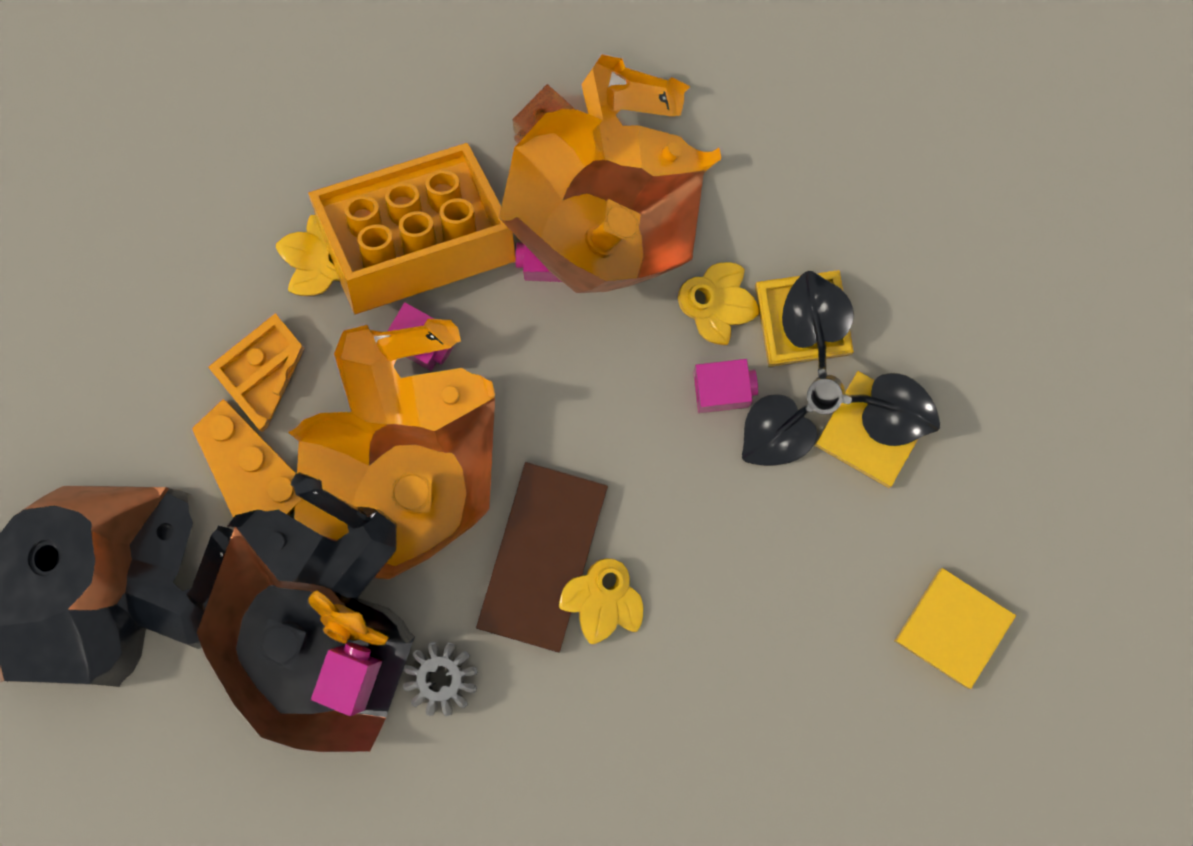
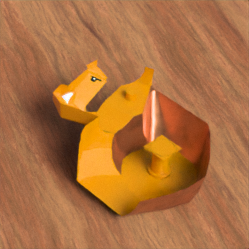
M602 54L581 84L588 114L576 109H560L555 112H547L514 147L499 219L539 261L575 293L608 292L629 287L658 277L691 261L694 251L703 175L713 164L721 160L720 147L711 152H703L691 147L677 135L639 125L623 126L616 116L621 109L673 117L681 116L684 93L691 86L673 77L665 80L626 68L623 59Z
M427 319L424 326L387 332L371 330L368 325L344 330L334 356L351 412L319 413L304 419L295 429L288 432L299 441L297 473L301 472L322 481L323 490L355 507H369L381 510L397 523V549L375 578L391 579L428 560L473 527L489 511L495 392L492 381L487 380L481 375L472 374L463 368L400 378L394 368V364L399 358L449 349L457 342H461L458 327L452 320ZM304 499L295 506L294 519L326 538L337 541L349 532L346 523Z

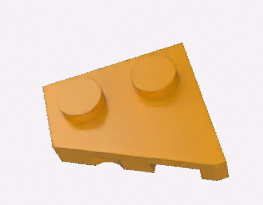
M275 313L208 366V368L255 426L263 432L268 428L305 348Z

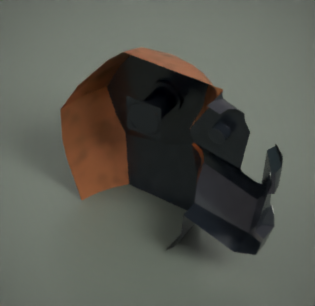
M298 472L290 484L294 487L296 495L346 523L349 532L337 541L320 535L280 510L263 511L257 509L235 515L227 526L235 528L200 622L197 635L204 655L231 701L261 738L295 749L317 752L371 751L388 714L415 638L404 621L390 608L359 598L397 549V523L381 510L369 507H355L323 490L321 480ZM315 591L321 592L333 604H340L356 613H360L367 627L388 637L384 645H373L362 640L347 641L367 647L371 650V657L382 661L366 709L353 716H348L311 700L328 650L342 645L345 646L346 644L335 641L323 631L325 625L320 621V614L308 602L309 596Z

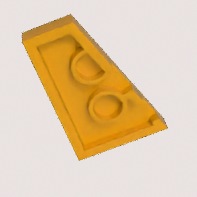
M222 399L192 430L232 516L234 517L235 515L257 509L263 511L280 510L289 516L295 510V506L302 500L299 496L296 497L294 487L290 485L297 473L226 400Z

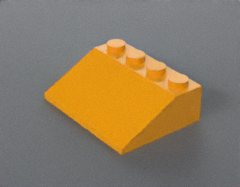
M468 142L308 192L337 275L354 315L516 262L513 232L499 219L501 205Z

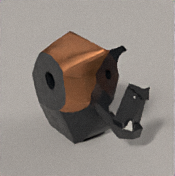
M62 486L36 500L14 515L0 532V682L91 684L120 687L122 682L134 672L142 656L146 629L196 649L202 648L197 631L233 529L217 526V529L211 534L192 587L182 591L173 581L179 572L193 525L187 500L189 493L167 487Z

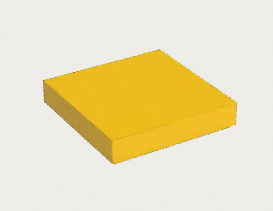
M840 270L817 273L843 290ZM800 276L760 281L755 284L768 367L818 360L817 343L806 348L794 346L787 338L782 324V313L786 297ZM850 330L844 338L837 342L825 341L826 359L848 356L854 353Z
M857 371L845 394H865L871 396L872 385L875 380ZM842 403L831 415L814 446L885 487H892L917 440L900 446H888L878 443L869 436L862 423V414L868 404Z
M940 568L894 642L965 688L971 689L1016 615L944 568Z

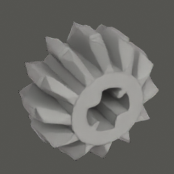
M431 642L428 647L430 659L420 650H416L413 656L421 664L420 668L411 665L404 667L405 673L417 675V681L407 682L403 684L404 691L419 689L420 693L411 701L414 707L422 704L426 698L429 699L426 707L427 715L433 716L438 702L441 701L443 714L450 716L453 712L450 699L453 698L461 708H465L468 705L467 700L459 692L461 689L469 693L476 692L477 686L465 683L464 677L474 676L478 671L476 667H469L464 670L460 667L470 657V654L466 651L460 653L455 660L452 659L455 651L454 643L448 642L445 646L443 657H440L437 643ZM443 666L449 670L446 676H452V683L450 686H442L440 692L432 687L436 683L430 682L429 679L431 672H439Z

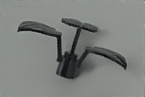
M814 271L803 273L791 287L783 307L782 324L787 338L794 346L806 348L817 343L819 377L812 382L808 389V404L799 410L793 399L781 394L762 397L751 407L745 421L742 459L747 463L774 466L790 463L805 456L816 441L817 428L810 419L804 416L812 411L820 414L833 413L842 403L868 404L862 414L863 426L872 439L883 445L900 446L908 444L940 429L938 411L932 398L917 381L907 375L900 373L880 375L873 382L871 396L865 394H845L843 383L837 377L827 374L825 341L837 342L847 335L853 324L854 311L847 294Z

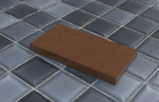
M525 462L476 629L560 653L572 613L559 608L560 596L563 588L572 578L583 575L608 489L607 485Z

